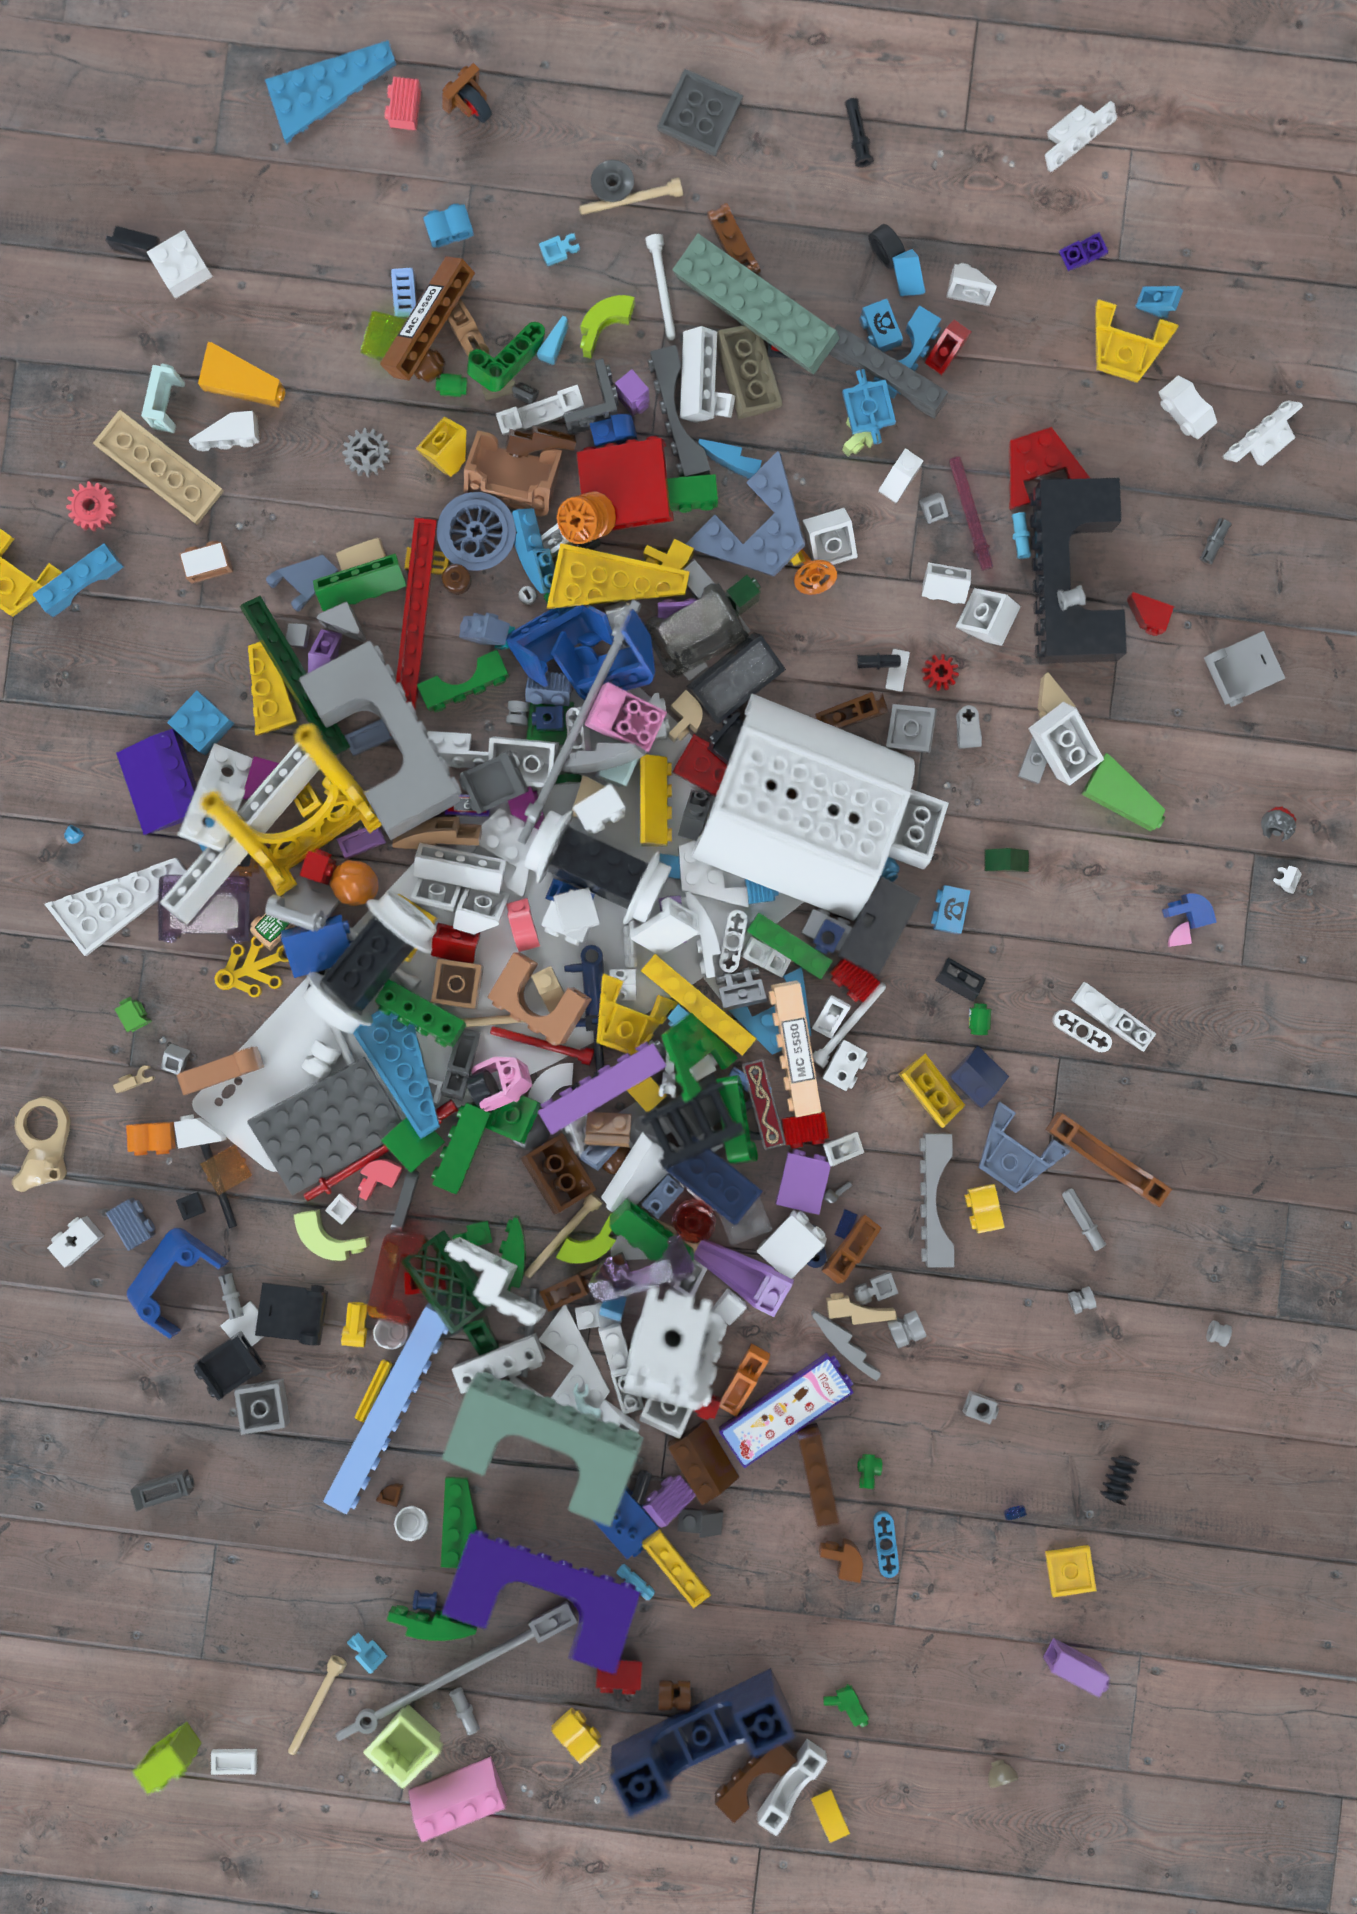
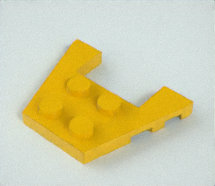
M1098 299L1095 305L1096 370L1138 383L1179 325L1160 319L1153 340L1110 327L1117 305Z
M0 529V609L14 617L36 601L33 593L63 572L48 563L38 579L34 581L2 558L14 538Z
M603 973L597 1042L633 1055L638 1052L636 1050L638 1046L651 1040L654 1036L653 1032L660 1024L664 1023L667 1019L666 1015L677 1006L678 1002L658 995L650 1016L616 1003L624 981Z

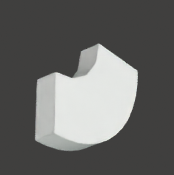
M574 1063L559 1064L543 1072L532 1085L528 1098L542 1104L551 1099L552 1095L559 1088L572 1085Z

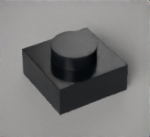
M199 1192L176 1200L184 1221L206 1212Z

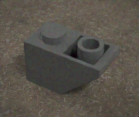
M691 789L678 836L697 841L703 830L712 795Z

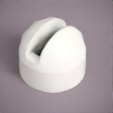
M525 586L519 591V599L523 604L530 605L536 600V592L532 587ZM527 590L532 598L528 600L523 591Z

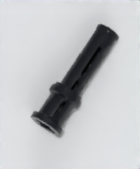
M850 98L845 101L853 138L851 148L855 152V166L863 168L871 165L874 162V157L870 154V139L865 136L858 98Z

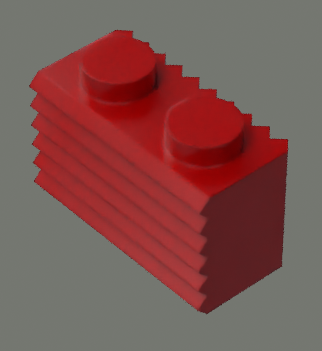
M841 959L829 972L832 975L830 980L839 988L843 985L848 990L847 996L855 1003L858 1000L864 1002L880 984L872 974L844 959Z
M824 1111L800 1117L781 1118L785 1145H790L791 1149L803 1147V1142L812 1141V1145L825 1143V1139L829 1138Z

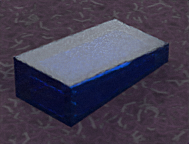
M844 1209L834 1235L845 1239L851 1232L858 1214Z

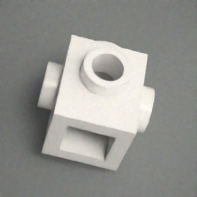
M636 969L609 970V976L624 981L616 1001L636 1000Z

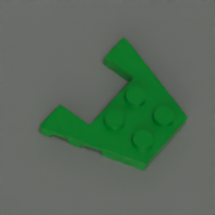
M693 1013L684 1016L661 1035L669 1060L675 1064L677 1070L675 1077L677 1082L682 1084L684 1090L682 1097L685 1102L692 1099L702 1090L690 1069L711 1052L721 1070L728 1068L738 1059Z

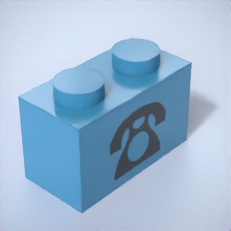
M886 298L863 307L859 320L863 330L866 329L868 332V343L882 352L901 346L903 337L888 299Z
M946 885L942 886L941 890H937L935 902L938 903L937 911H933L931 917V924H934L933 929L958 935L962 934L970 890Z

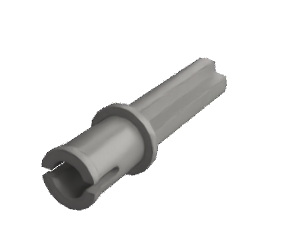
M1071 1188L1063 1192L1062 1196L1083 1230L1081 1233L1086 1235L1093 1250L1097 1251L1103 1248L1106 1242H1104L1097 1230L1098 1225L1093 1223L1074 1189Z

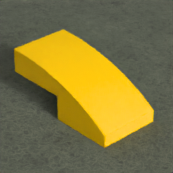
M832 1789L811 1798L830 1843L850 1834Z

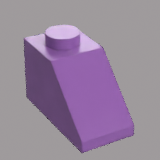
M320 630L309 651L308 673L338 658L342 640L341 633Z

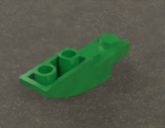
M517 1215L514 1216L513 1220H508L505 1232L509 1234L506 1241L502 1240L499 1253L502 1254L501 1258L518 1266L508 1286V1291L511 1290V1287L520 1289L526 1264L525 1234L520 1216Z
M402 1605L392 1606L386 1620L408 1627L405 1636L428 1641H447L465 1638L476 1634L478 1628L442 1615V1610H437L434 1618H431L425 1612L415 1613Z

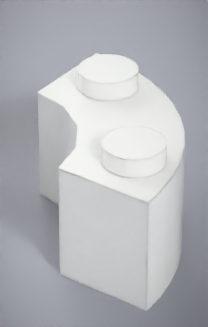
M1177 376L1159 391L1162 399V408L1172 415L1185 435H1192L1199 439L1217 423L1213 407L1200 397L1192 382Z

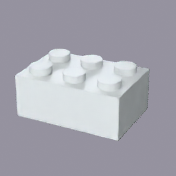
M1064 702L1028 728L1056 778L1069 786L1104 760L1077 709Z
M911 789V794L888 857L924 870L932 859L949 803Z

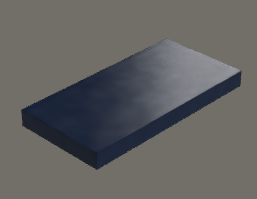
M694 1135L692 1136V1140H695V1142L700 1141ZM711 1149L666 1170L734 1226L739 1223L763 1192V1190Z

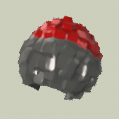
M1282 806L1267 811L1261 820L1263 835L1270 839L1272 833L1275 836H1281L1283 832L1284 835L1281 841L1288 840L1295 833L1296 818L1294 814Z

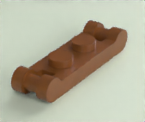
M724 203L720 205L719 209L708 211V219L725 253L741 264L747 262L749 265L747 268L755 274L760 273L759 264L747 245L729 205ZM724 216L726 222L720 224L718 219Z

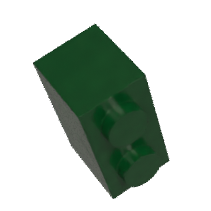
M745 575L726 590L725 597L740 616L759 601L761 593L759 589H761V586L754 577L751 579L748 575Z

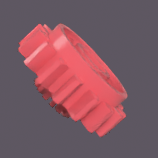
M87 482V487L79 484L80 490L72 489L74 497L67 498L72 502L66 506L69 511H72L68 516L71 519H75L73 523L77 526L81 525V528L86 531L89 527L93 532H96V528L99 527L103 530L105 524H111V517L116 516L113 512V509L117 508V505L112 502L115 499L114 496L109 494L110 491L106 487L102 488L99 483L93 486L91 482ZM95 503L93 510L89 511V506Z

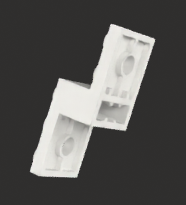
M214 743L179 836L222 852L229 833L213 816L208 815L201 808L200 801L206 793L217 791L237 812L245 792L244 788L253 758ZM228 767L233 771V775L226 777L222 774L221 769ZM206 817L211 818L214 821V826L210 828L205 827L202 819Z
M460 1237L448 1242L445 1250L450 1252L452 1258L459 1261L464 1259L470 1262L469 1265L479 1271L485 1270L474 1292V1295L479 1297L478 1300L487 1305L492 1303L499 1307L498 1310L506 1315L512 1313L518 1316V1320L526 1325L535 1324L543 1318L546 1309L507 1290L518 1267L517 1265Z

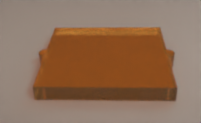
M235 1145L200 1164L208 1177L207 1181L211 1182L218 1195L253 1176L245 1163L246 1159L241 1157Z

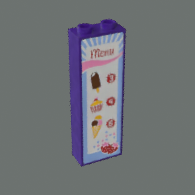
M826 1352L738 1413L737 1417L734 1416L719 1426L720 1434L743 1468L752 1464L854 1393L851 1388L854 1385L847 1373L842 1375L838 1368L841 1365L834 1355L830 1357Z

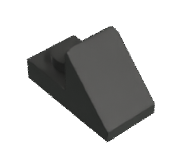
M683 1508L679 1512L677 1531L699 1533L700 1538L721 1535L723 1511Z

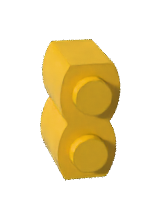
M995 1184L967 1189L968 1194L964 1195L967 1208L971 1207L973 1216H969L971 1228L976 1229L977 1233L1004 1228Z
M571 1707L552 1725L551 1731L567 1748L570 1754L582 1764L601 1746V1734L594 1726L591 1728L586 1724L587 1719L580 1710L575 1711Z

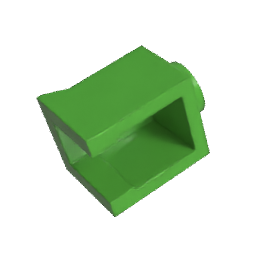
M131 997L119 1002L120 1006L115 1009L127 1032H134L152 1022V1020L146 1017L148 1014L141 1001L133 1000Z

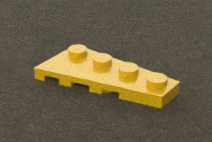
M261 642L249 645L248 654L252 680L251 691L254 704L255 735L260 736L295 724L298 720L285 682Z

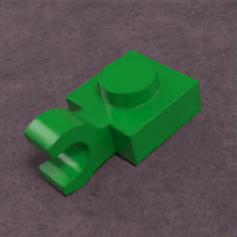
M488 1220L466 1225L467 1232L452 1236L453 1240L460 1237L476 1246L493 1242Z

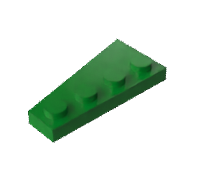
M446 1477L441 1567L457 1568L469 1534H474L478 1529L468 1478Z

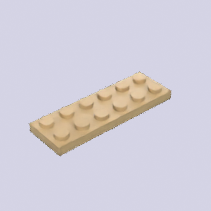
M121 410L116 413L93 442L97 448L196 525H198L224 492L217 484Z

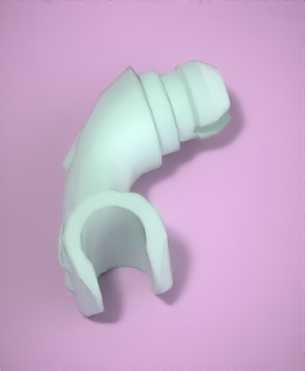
M577 1383L573 1389L577 1409L584 1414H593L599 1419L601 1410L590 1407L584 1401V1397L588 1394L587 1384L585 1385V1390L579 1392L577 1390Z

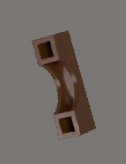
M784 1742L755 1757L751 1755L747 1760V1764L742 1769L738 1768L732 1774L731 1780L726 1785L722 1784L716 1790L715 1805L734 1824L750 1808L747 1789L751 1781L765 1773H773L782 1777L797 1762L796 1752Z

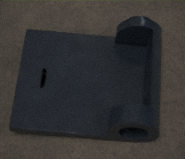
M263 1282L255 1336L297 1340L305 1345H321L328 1291L324 1290V1286L311 1285V1288Z

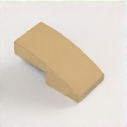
M380 538L354 545L336 553L342 571L386 557Z

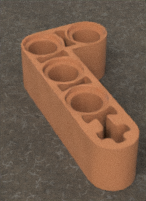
M254 1046L179 1073L176 1076L184 1096L264 1068V1064L258 1047Z

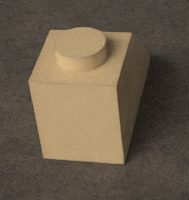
M1049 672L1040 681L1037 708L1040 711V718H1043L1062 702L1075 707L1074 703Z

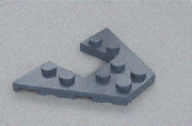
M777 451L746 482L773 510L774 514L744 544L714 515L686 545L693 547L694 551L774 577L805 546L800 529L801 526L794 507L793 496L783 466L782 455Z

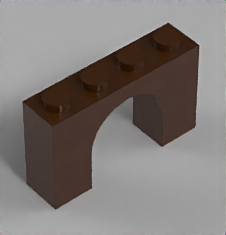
M817 1423L806 1425L797 1432L817 1528L838 1524L839 1518L821 1433Z

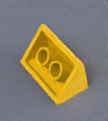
M926 1053L899 1073V1076L939 1127L943 1128L965 1106Z

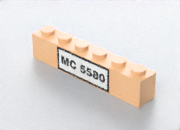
M796 980L771 985L772 991L769 992V999L771 1005L774 1004L776 1012L772 1013L774 1026H778L779 1034L776 1035L778 1048L782 1047L783 1056H779L781 1068L786 1071L783 1083L785 1090H789L790 1098L787 1099L789 1112L792 1111L795 1117L821 1113L801 984Z

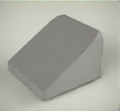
M935 493L919 500L928 524L949 516L944 497L940 493Z
M288 624L286 639L290 646L307 649L310 633L309 625Z
M170 1044L164 1051L161 1069L176 1075L182 1073L188 1061L190 1051Z

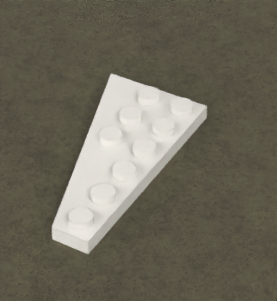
M173 858L150 866L147 869L85 889L79 893L65 896L62 899L45 903V906L82 954L87 956L169 893L187 870L177 858Z

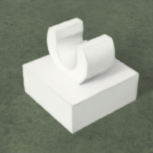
M1289 866L1287 870L1279 867L1278 871L1284 874V878L1280 880L1274 878L1273 881L1286 892L1294 894L1302 873L1296 867Z

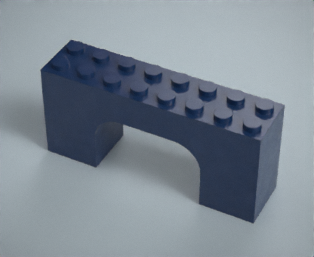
M770 1668L690 1707V1711H682L612 1745L609 1777L629 1818L670 1799L671 1783L680 1773L726 1749L741 1743H747L752 1756L755 1757L795 1737L790 1707L772 1669Z

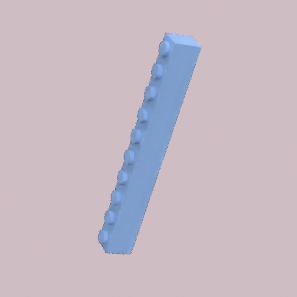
M430 1303L424 1308L323 1501L345 1514L348 1513L350 1508H356L361 1498L358 1496L360 1489H366L371 1479L368 1477L370 1470H376L381 1460L378 1457L380 1451H385L391 1441L388 1438L391 1430L394 1432L397 1430L401 1419L398 1418L401 1411H407L412 1401L408 1399L411 1392H417L422 1382L419 1380L421 1373H427L432 1363L429 1360L431 1354L438 1352L442 1344L439 1341L442 1333L446 1335L449 1331Z

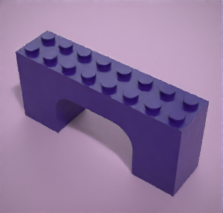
M478 1530L474 1534H469L443 1607L442 1615L486 1629L497 1595L506 1584L521 1582L567 1598L577 1608L579 1624L568 1659L615 1674L640 1596V1592L635 1590V1585L627 1582H621L620 1585L614 1583L615 1578L607 1575L596 1577L593 1575L594 1571L584 1567L576 1570L572 1568V1563L564 1560L556 1563L551 1561L552 1556L544 1553H538L537 1556L530 1553L531 1549L521 1545L513 1548L509 1546V1541L501 1538L493 1541L488 1539L489 1534Z

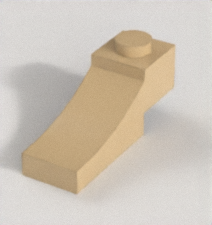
M552 966L531 975L549 1013L554 1011L564 995V990Z
M843 1292L830 1294L831 1297L826 1298L829 1318L850 1316L852 1325L896 1320V1311L893 1307L875 1308L860 1305L850 1301L848 1295H844Z

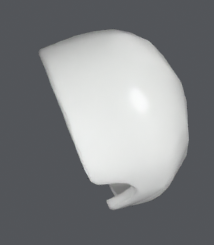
M390 1315L377 1321L373 1334L374 1340L379 1346L386 1349H397L403 1346L409 1339L410 1331L409 1325L403 1318Z
M408 1506L401 1509L396 1515L394 1526L396 1533L402 1539L414 1541L420 1539L426 1533L429 1523L427 1515L422 1509Z

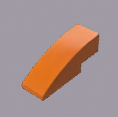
M752 1343L750 1344L721 1397L719 1408L737 1417L769 1362L770 1353Z

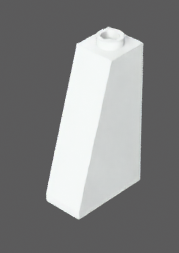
M644 1132L641 1133L601 1196L607 1204V1209L611 1212H614L626 1198L637 1205L668 1174L659 1162L663 1158L662 1155L664 1153L657 1137ZM669 1142L672 1150L674 1149L675 1152L679 1151L674 1144Z

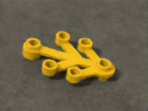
M254 936L251 939V947L243 967L235 970L239 957L245 954V947L241 944L233 945L226 968L220 969L215 975L216 986L222 990H230L235 987L247 992L251 997H259L262 994L261 986L257 984L249 985L238 980L241 977L249 976L268 984L272 989L280 988L282 979L279 976H270L258 970L279 961L289 962L288 958L283 956L284 946H279L275 954L255 962L259 950L265 945L261 943L260 946H256L255 940L257 938ZM238 946L242 950L239 955L235 953V948ZM225 975H228L230 978L228 983L223 982ZM274 978L278 979V985L275 987L271 983ZM253 987L258 988L256 995H253L251 992Z

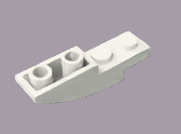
M685 892L686 897L682 898V905L698 915L700 933L695 936H700V940H696L698 953H703L704 961H700L701 975L706 974V979L714 978L715 972L712 956L721 954L715 929L699 901L691 892Z
M1083 982L1071 999L1084 1009V1012L1143 1052L1156 1035L1155 1032L1127 1011L1119 1008L1088 983Z
M620 1322L599 1328L600 1338L622 1413L626 1414L644 1409L642 1397L623 1392L628 1372L627 1360L629 1349Z

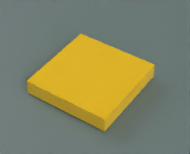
M1089 1545L1045 1551L1052 1597L1097 1591Z

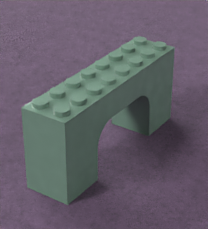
M477 1372L468 1386L442 1459L484 1476L494 1458L500 1439L507 1435H520L566 1453L575 1460L580 1472L579 1481L568 1510L610 1527L644 1437H641L636 1431L621 1429L613 1422L601 1421L593 1414L581 1413L573 1406H564L556 1403L553 1398L538 1396L530 1389L518 1388L510 1381L498 1380L490 1373Z

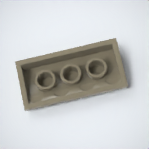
M744 325L718 330L717 351L730 394L735 395L734 407L738 419L755 416L782 407L783 403L763 339Z

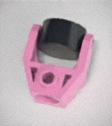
M493 1057L481 1062L471 1069L472 1075L467 1078V1087L472 1099L481 1109L484 1108L485 1111L495 1110L513 1101L518 1102L521 1095L526 1093L533 1085L528 1066L519 1059L510 1057ZM496 1071L499 1073L503 1088L501 1092H499L497 1083L491 1074Z

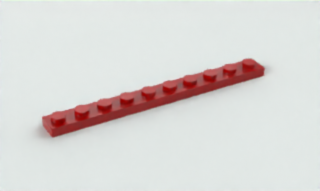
M415 518L396 676V684L400 683L405 692L406 703L410 701L415 711L438 523L437 520Z

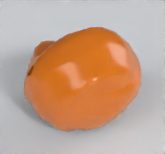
M347 860L333 871L330 887L335 897L341 903L359 906L367 904L369 899L376 897L379 883L377 875L368 864L361 861Z

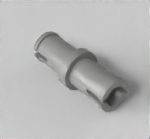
M232 1273L218 1277L224 1295L222 1300L226 1302L230 1320L244 1316L238 1298L240 1293L236 1290Z
M459 1687L452 1690L449 1696L457 1710L456 1715L461 1719L467 1735H472L480 1729L472 1712L473 1706L468 1703L463 1688Z

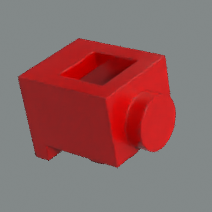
M711 1394L710 1402H708L707 1406L702 1405L698 1410L692 1411L697 1412L696 1415L702 1419H715L721 1404V1398Z

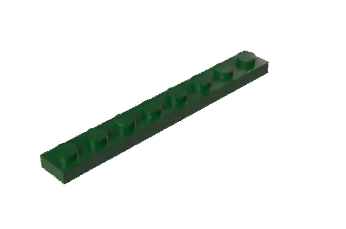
M258 596L241 604L242 612L309 724L315 727L322 741L335 756L347 751L350 745L337 723L326 728L299 680V678L307 673L262 597Z

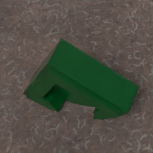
M561 774L554 785L581 783L582 775Z

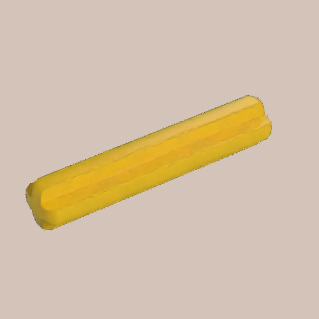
M383 1359L380 1362L355 1414L356 1420L360 1422L366 1421L392 1367L390 1361Z

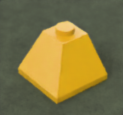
M443 417L418 445L416 450L441 472L452 477L465 462L466 429L454 421Z

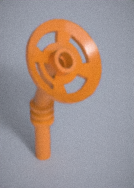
M801 549L805 562L795 574V587L798 591L807 595H815L828 590L837 579L835 566L825 560L812 561L806 552ZM825 574L830 575L829 578L823 584L820 585L819 582L825 577ZM801 582H804L807 585H812V587L804 586L801 584Z

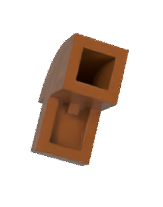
M843 1538L842 1547L833 1541L820 1543L818 1550L820 1557L839 1561L837 1569L838 1579L861 1583L863 1560L858 1547L852 1541Z

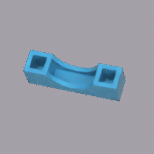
M919 305L906 328V333L912 343V351L905 358L898 360L900 363L913 371L917 370L919 365L916 362L919 357H925L930 348L928 345L931 338L935 340L942 329L939 327L941 318ZM874 377L873 382L881 381V379L877 377ZM887 384L889 396L894 399L899 392Z
M102 544L33 593V596L43 610L54 617L70 606L74 596L83 588L93 582L108 579L124 566L112 549L106 544Z

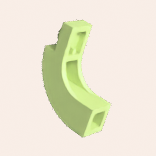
M320 1209L300 1212L294 1215L296 1229L302 1242L309 1250L322 1258L337 1261L347 1260L350 1258L349 1250H351V1254L361 1253L365 1251L364 1248L370 1245L369 1236L350 1240H338L328 1235L322 1225Z

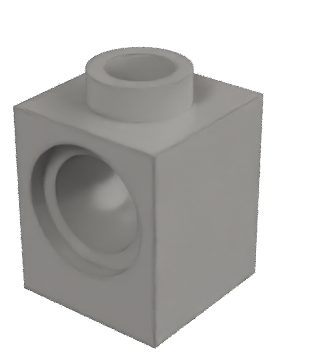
M969 1390L962 1411L966 1416L991 1424L992 1419L995 1420L998 1415L999 1407L995 1399ZM986 1403V1411L983 1413L977 1412L978 1405Z

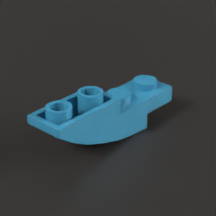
M534 508L517 509L512 512L517 531L514 541L517 554L535 588L541 594L550 593L555 571L550 548L544 549Z

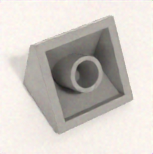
M347 602L318 614L317 620L325 628L365 643L366 637L354 610Z

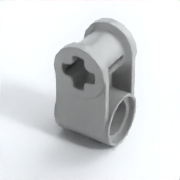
M970 705L964 706L956 715L958 748L981 747L982 736L978 710ZM966 711H968L969 715H972L969 721L962 716Z

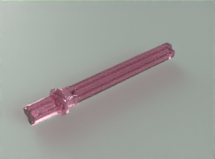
M953 457L949 462L975 548L973 552L977 553L981 569L985 571L993 568L988 550L990 545H987L961 457Z

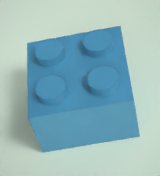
M197 690L167 722L195 749L204 755L235 724Z

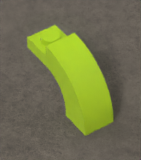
M627 295L608 297L596 303L587 312L580 326L581 334H584L580 344L584 357L592 359L598 337L607 326L615 323L629 325L635 307V297Z
M610 1215L600 1233L594 1238L578 1241L568 1236L556 1258L569 1263H586L604 1255L610 1250L617 1239L610 1235V1232H613L610 1228Z

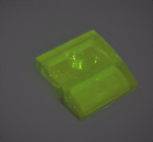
M371 311L360 353L381 361L406 320L393 315Z

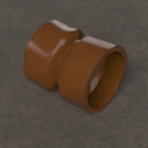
M659 1680V1711H671L673 1707H676L677 1711H690V1681H678L676 1684H673L672 1680ZM674 1693L680 1694V1697L674 1698Z

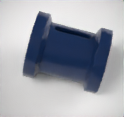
M415 1590L413 1610L429 1609L431 1612H436L438 1592L422 1593L419 1590Z

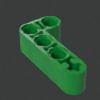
M530 322L495 358L483 350H472L468 356V375L492 392L502 390L537 354L544 342L545 327L539 322Z
M739 1075L718 1078L716 1081L724 1084L725 1089L719 1092L732 1120L736 1121V1124L741 1122L746 1132L725 1142L728 1162L737 1165L758 1161L756 1144L750 1139L741 1078ZM721 1118L722 1129L724 1130L723 1126H725V1124Z

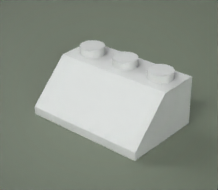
M491 737L489 739L488 760L511 751L526 785L543 787L558 757L559 742Z

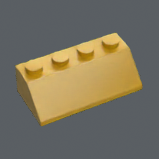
M645 754V756L640 757L641 847L668 846L667 841H672V828H667V819H672V806H667V798H672V784H667V776H672V763H667V757Z

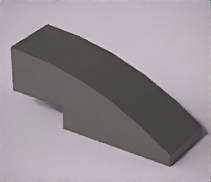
M464 1029L450 1056L447 1073L441 1089L442 1096L463 1101L467 1089V1078L471 1074L480 1033Z

